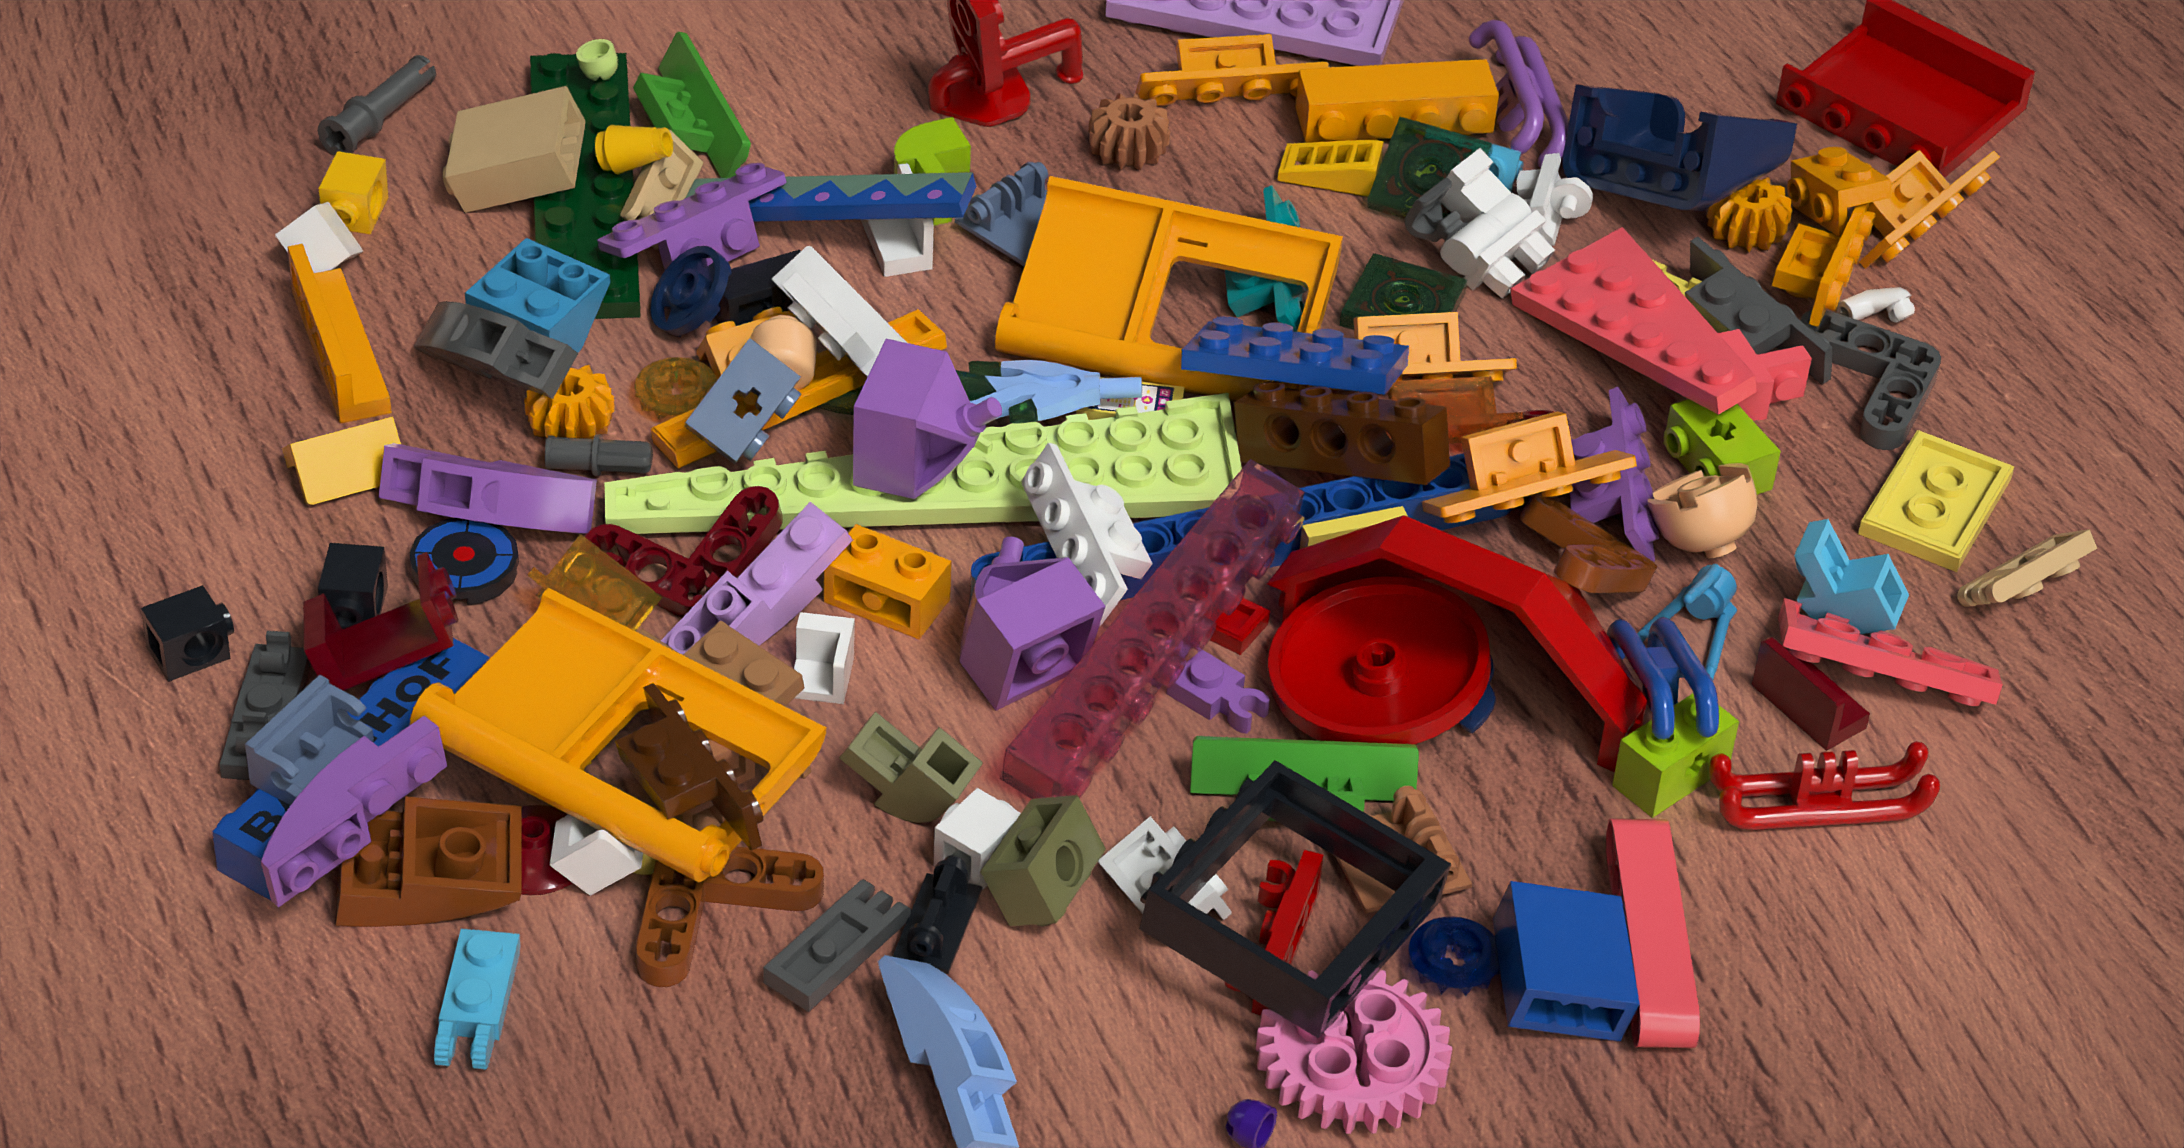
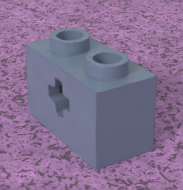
M749 338L687 419L684 427L734 465L742 455L751 461L769 438V435L762 429L772 415L775 413L783 419L802 393L794 388L801 376ZM750 392H753L758 396L755 407L760 413L755 416L753 413L748 412L743 418H740L735 414L738 403L733 397L738 394L745 398Z

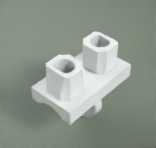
M1559 153L1545 154L1541 169L1519 171L1516 181L1518 195L1526 201L1532 212L1537 210L1546 219L1539 233L1551 246L1555 245L1562 218H1577L1585 215L1593 201V193L1590 187L1579 178L1561 179L1558 174L1561 163Z

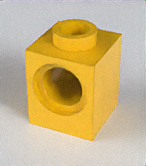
M337 151L319 186L320 204L329 202L351 232L371 235L389 198L386 161L383 158Z

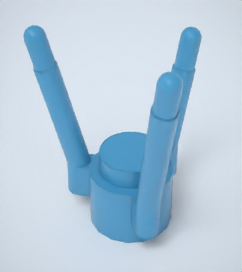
M1718 564L1702 567L1689 586L1684 587L1671 603L1642 627L1637 633L1644 642L1648 638L1650 627L1654 621L1661 617L1671 619L1683 607H1686L1689 613L1698 619L1706 620L1716 617L1718 620L1705 665L1706 671L1714 680L1729 623L1737 612V608L1730 602L1737 590L1734 577L1729 571Z

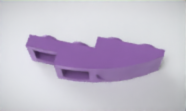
M392 443L384 445L379 498L416 505L417 511L498 525L586 534L591 530L597 480L502 460L485 462Z
M422 716L379 747L366 736L361 737L333 759L302 790L281 818L261 860L270 898L276 906L280 907L298 893L307 890L315 881L346 859L355 856L363 847L372 842L367 825L370 820L386 812L397 801L423 783L433 779L437 773L447 767L440 730L435 723L426 716Z

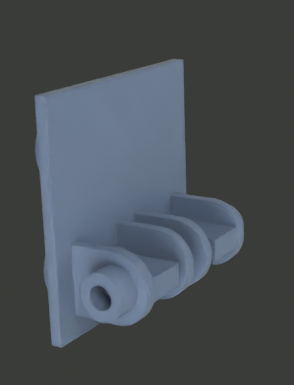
M1026 162L1021 166L1020 170L1014 173V176L1006 175L1001 181L992 184L988 191L972 197L962 218H955V223L1025 267L1046 199L1045 180L1048 178L1047 168L1041 162Z

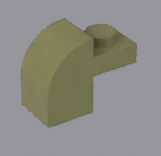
M877 712L866 721L839 757V759L881 792L874 805L896 818L917 823L930 822L939 818L958 799L983 764L981 760L940 727L919 747Z

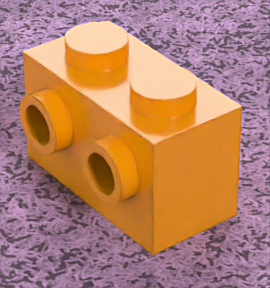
M855 524L848 533L853 541L824 570V603L920 640L950 601L952 561Z

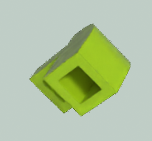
M953 117L914 126L904 132L895 144L894 174H897L898 165L905 163L909 164L913 174L970 172L971 145ZM932 218L934 226L952 222V218Z

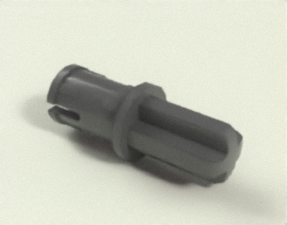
M595 434L594 439L555 437L554 435H549L546 439L545 466L547 470H592L594 476H600L602 471L647 473L651 470L653 450L649 442L605 440L602 434Z

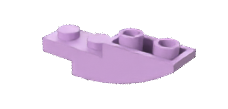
M809 502L738 578L727 571L661 641L683 655L721 620L760 646L801 612L823 590L816 579L853 539L843 527L812 502Z

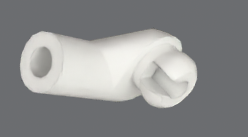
M1901 287L1863 291L1840 301L1836 310L1838 314L1861 320L1886 309L1889 319L1897 323L1912 316L1915 312V307L1909 300V297L1912 295L1907 290Z

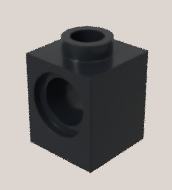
M329 543L318 585V596L321 594L325 595L342 629L380 615L388 588L385 548L383 546Z
M203 585L141 607L146 647L168 682L231 659L228 635L234 633V625L230 613L222 602L215 604Z

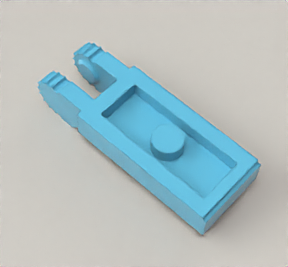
M472 929L460 930L438 1019L439 1027L434 1048V1061L436 1065L450 1066L455 1054L457 1037L474 1038L470 1052L472 1068L487 1070L495 1040H500L520 954V934Z

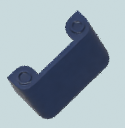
M1576 84L1563 152V169L1567 178H1579L1590 188L1680 210L1703 211L1785 164L1793 149L1797 123L1779 119L1727 116L1700 111L1698 121L1703 123L1693 132L1683 133L1685 111L1681 102L1673 96L1655 92Z

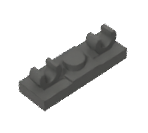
M267 630V644H255L219 764L221 778L250 780L245 743L305 688L311 663L303 647H291V635L289 632Z

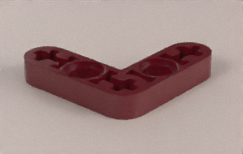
M752 486L741 490L733 498L689 559L614 524H603L592 528L582 541V552L590 572L596 577L683 618L703 597V595L697 594L692 600H689L687 594L690 591L699 593L704 586L706 591H708L727 571L738 578L775 537L783 523V516L779 500L772 490L762 486ZM762 508L766 509L767 514L765 516L762 514H755L749 521L747 515L749 511L752 513H758L761 511ZM747 528H748L749 536L745 533V531L747 530ZM732 544L742 549L740 555L730 562L723 563L713 558L715 551L724 545ZM614 546H617L620 555L618 556L612 552H606L602 557H600L598 552L601 549L604 551H610ZM623 560L627 561L626 567L624 566ZM661 564L667 568L665 575L656 581L647 582L638 578L640 571L647 565ZM705 570L710 574L708 578L706 577Z

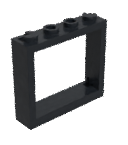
M1274 760L1256 780L1253 781L1247 778L1240 788L1236 800L1228 809L1221 806L1214 812L1204 833L1196 841L1190 838L1182 845L1173 861V865L1164 874L1156 872L1153 875L1150 888L1140 897V901L1145 904L1139 929L1316 1038H1319L1440 903L1451 863ZM1270 817L1395 891L1316 980L1188 903Z

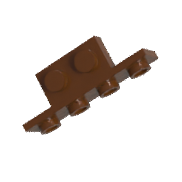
M654 683L643 687L652 724L642 726L637 731L615 740L621 761L668 820L710 800L751 851L762 846L757 824L763 822L764 818L754 794L749 789L743 792L739 789L736 777L725 759L717 761L713 757V752L706 736L699 728L694 731L691 730L686 715L676 699L668 701Z

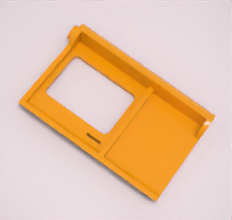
M1050 176L1047 183V194L1014 301L1013 303L1006 302L1000 313L995 337V349L1002 353L1059 363L1119 378L1142 377V382L1185 387V392L1204 396L1229 393L1230 401L1236 402L1252 391L1256 384L1271 380L1181 369L1183 348L1159 344L1150 338L1171 267L1178 261H1185L1303 286L1308 290V295L1297 332L1313 334V331L1321 329L1340 260L1343 236ZM1282 382L1285 384V388L1303 390L1305 388L1313 387L1310 385Z
M547 588L542 593L540 605L533 616L455 694L451 688L439 682L431 684L418 698L410 717V725L422 716H426L439 727L445 750L598 830L607 831L624 844L697 882L704 881L709 876H717L725 867L730 853L742 841L726 820L719 827L711 824L698 831L675 818L668 820L662 811L583 771L639 711L649 709L643 687L654 683L668 701L676 699L686 715L691 730L701 729L706 738L769 770L768 774L751 791L760 805L763 816L816 758L823 745L827 727L550 588Z

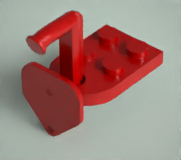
M947 0L950 28L958 54L953 56L948 64L938 69L929 81V105L933 112L984 127H992L1023 115L1031 103L1030 91L1017 66L1061 51L1062 58L1061 63L1056 68L1057 77L1069 84L1079 83L1083 79L1081 28L1074 19H1062L1004 40L998 25L1004 22V15L999 0Z

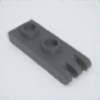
M864 879L860 880L763 967V983L806 1011H811L906 924L911 915V908L901 902L891 907L893 903L892 896L884 891H879L873 896L875 886Z

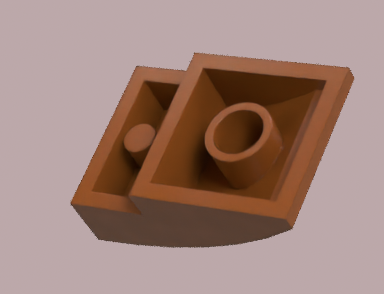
M405 797L403 812L386 811L370 820L367 825L372 842L363 847L355 856L346 859L338 865L336 926L387 927L429 924L488 912L520 901L521 806Z

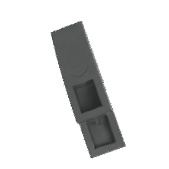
M450 301L438 302L413 345L420 352L491 379L493 375L551 399L554 398L578 355L568 344L531 331L516 319L480 307Z

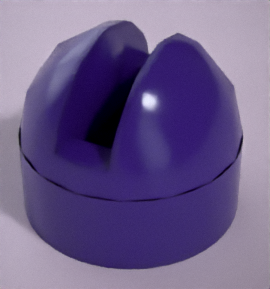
M1252 1099L1237 1102L1230 1107L1227 1115L1226 1130L1229 1137L1244 1148H1264L1276 1124V1108Z

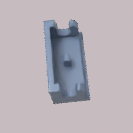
M319 675L245 743L250 784L291 805L312 779L341 752L363 736H366L372 742L374 741L373 729L360 720L353 719L346 712L348 711L351 715L359 716L366 710L365 705L353 695L329 684V679Z

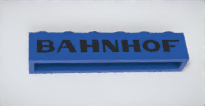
M453 638L454 646L393 670L383 678L374 681L367 693L359 699L366 707V710L359 716L351 715L348 711L346 712L353 719L360 720L373 729V743L379 747L410 725L413 707L426 688L433 683L439 682L451 688L455 694L490 657ZM257 788L255 793L233 813L225 815L212 831L217 870L271 901L261 860L272 834L291 805Z

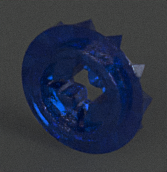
M1451 916L1432 919L1421 925L1410 939L1409 967L1418 971L1420 984L1430 982L1437 984L1441 995L1448 988L1459 989L1466 997L1473 987L1487 989L1492 977L1499 975L1500 968L1495 936L1486 927L1470 919ZM1448 945H1450L1451 951L1455 952L1458 959H1464L1462 966L1454 965L1450 958H1445Z

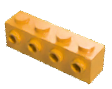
M1487 59L1299 69L1295 108L1305 143L1414 137L1417 131L1426 134L1428 126L1460 135H1472L1476 133H1494L1499 93Z

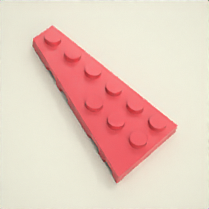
M1623 227L1581 250L1570 253L1563 260L1544 270L1535 272L1530 278L1510 288L1513 306L1718 415L1757 392L1756 376Z

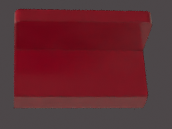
M1773 637L1761 641L1752 686L1827 751L1867 728L1870 713L1814 664L1796 658Z

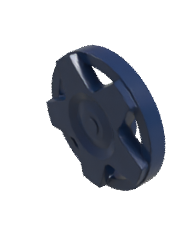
M696 246L679 255L666 268L653 292L651 317L654 324L667 334L681 338L682 335L695 330L705 321L711 322L721 309L719 303L725 292L728 277L732 274L729 262L709 246ZM706 258H711L713 263L707 266ZM664 309L671 310L667 321L665 318Z

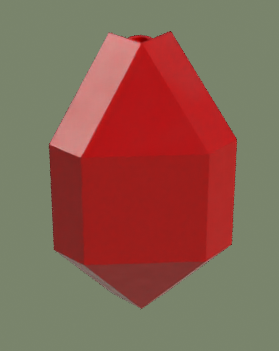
M1405 515L1293 551L1267 582V585L1281 590L1279 606L1284 608L1283 623L1290 613L1303 602L1326 589L1342 583L1372 577H1403L1417 580L1435 579L1510 610L1518 616L1605 722L1597 765L1615 772L1621 739L1643 725L1647 699L1578 588L1561 579Z

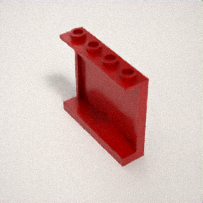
M1866 0L1862 23L1808 67L1800 70L1788 63L1783 66L1776 104L1896 167L1920 150L1938 172L1946 178L2026 110L2035 71L1893 0Z

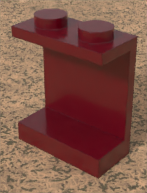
M427 552L417 555L420 598L343 630L324 594L304 601V651L317 677L321 675L329 679V684L344 691L454 646L452 624L458 622V616L451 599L456 598V592L444 567L435 569Z

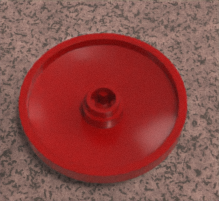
M1372 577L1342 583L1326 589L1303 602L1290 613L1278 628L1272 640L1268 656V671L1273 697L1283 715L1294 726L1319 741L1391 744L1421 743L1440 735L1458 724L1473 710L1483 696L1491 672L1487 631L1478 614L1467 602L1449 590L1429 582L1403 577Z

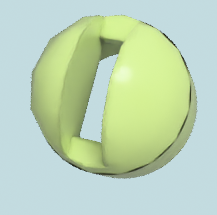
M596 39L583 44L576 52L581 71L591 80L597 81L600 76L603 80H608L617 70V54L613 43L609 40Z

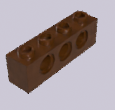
M1266 381L1256 384L1252 391L1234 402L1237 442L1241 462L1427 485L1450 467L1447 407L1428 405L1422 398L1407 397L1394 401L1379 399L1378 395L1373 392H1357L1350 395L1333 394L1330 388L1322 386L1299 390L1285 388V384L1282 382Z

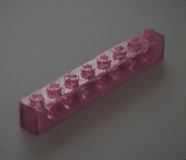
M1250 459L1006 748L1000 779L1030 799L1078 795L1081 798L1093 779L1094 773L1092 770L1101 760L1109 763L1115 757L1124 742L1125 734L1123 733L1132 722L1140 725L1147 718L1156 701L1154 695L1162 685L1171 688L1185 668L1186 656L1193 648L1200 652L1207 645L1216 629L1217 624L1215 621L1223 612L1231 615L1235 611L1246 592V587L1244 586L1252 576L1258 580L1263 577L1275 557L1274 550L1280 542L1289 544L1295 538L1304 521V516L1300 515L1299 512L1305 492ZM1154 634H1161V635H1164V636H1166V637H1159V636H1156V635H1154ZM1122 670H1129L1135 672L1136 674H1129ZM1091 707H1099L1106 711H1096ZM1059 745H1070L1076 749H1065Z

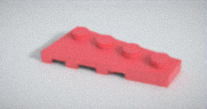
M1787 598L1783 599L1778 616L1782 646L1790 648L1789 652L1798 659L1819 663L1823 657L1843 663L1842 668L1858 676L1873 677L1874 673L1877 672L1896 677L1895 682L1898 685L1913 691L1925 692L1928 686L1949 692L1948 697L1952 700L1969 706H1980L1981 701L1997 704L2003 686L1998 669L1933 647H1925L1922 655L1912 652L1913 645L1900 636L1880 630L1879 632L1871 633L1870 637L1861 635L1856 627L1848 624L1849 619L1827 613L1825 618L1816 620L1799 614L1802 603Z

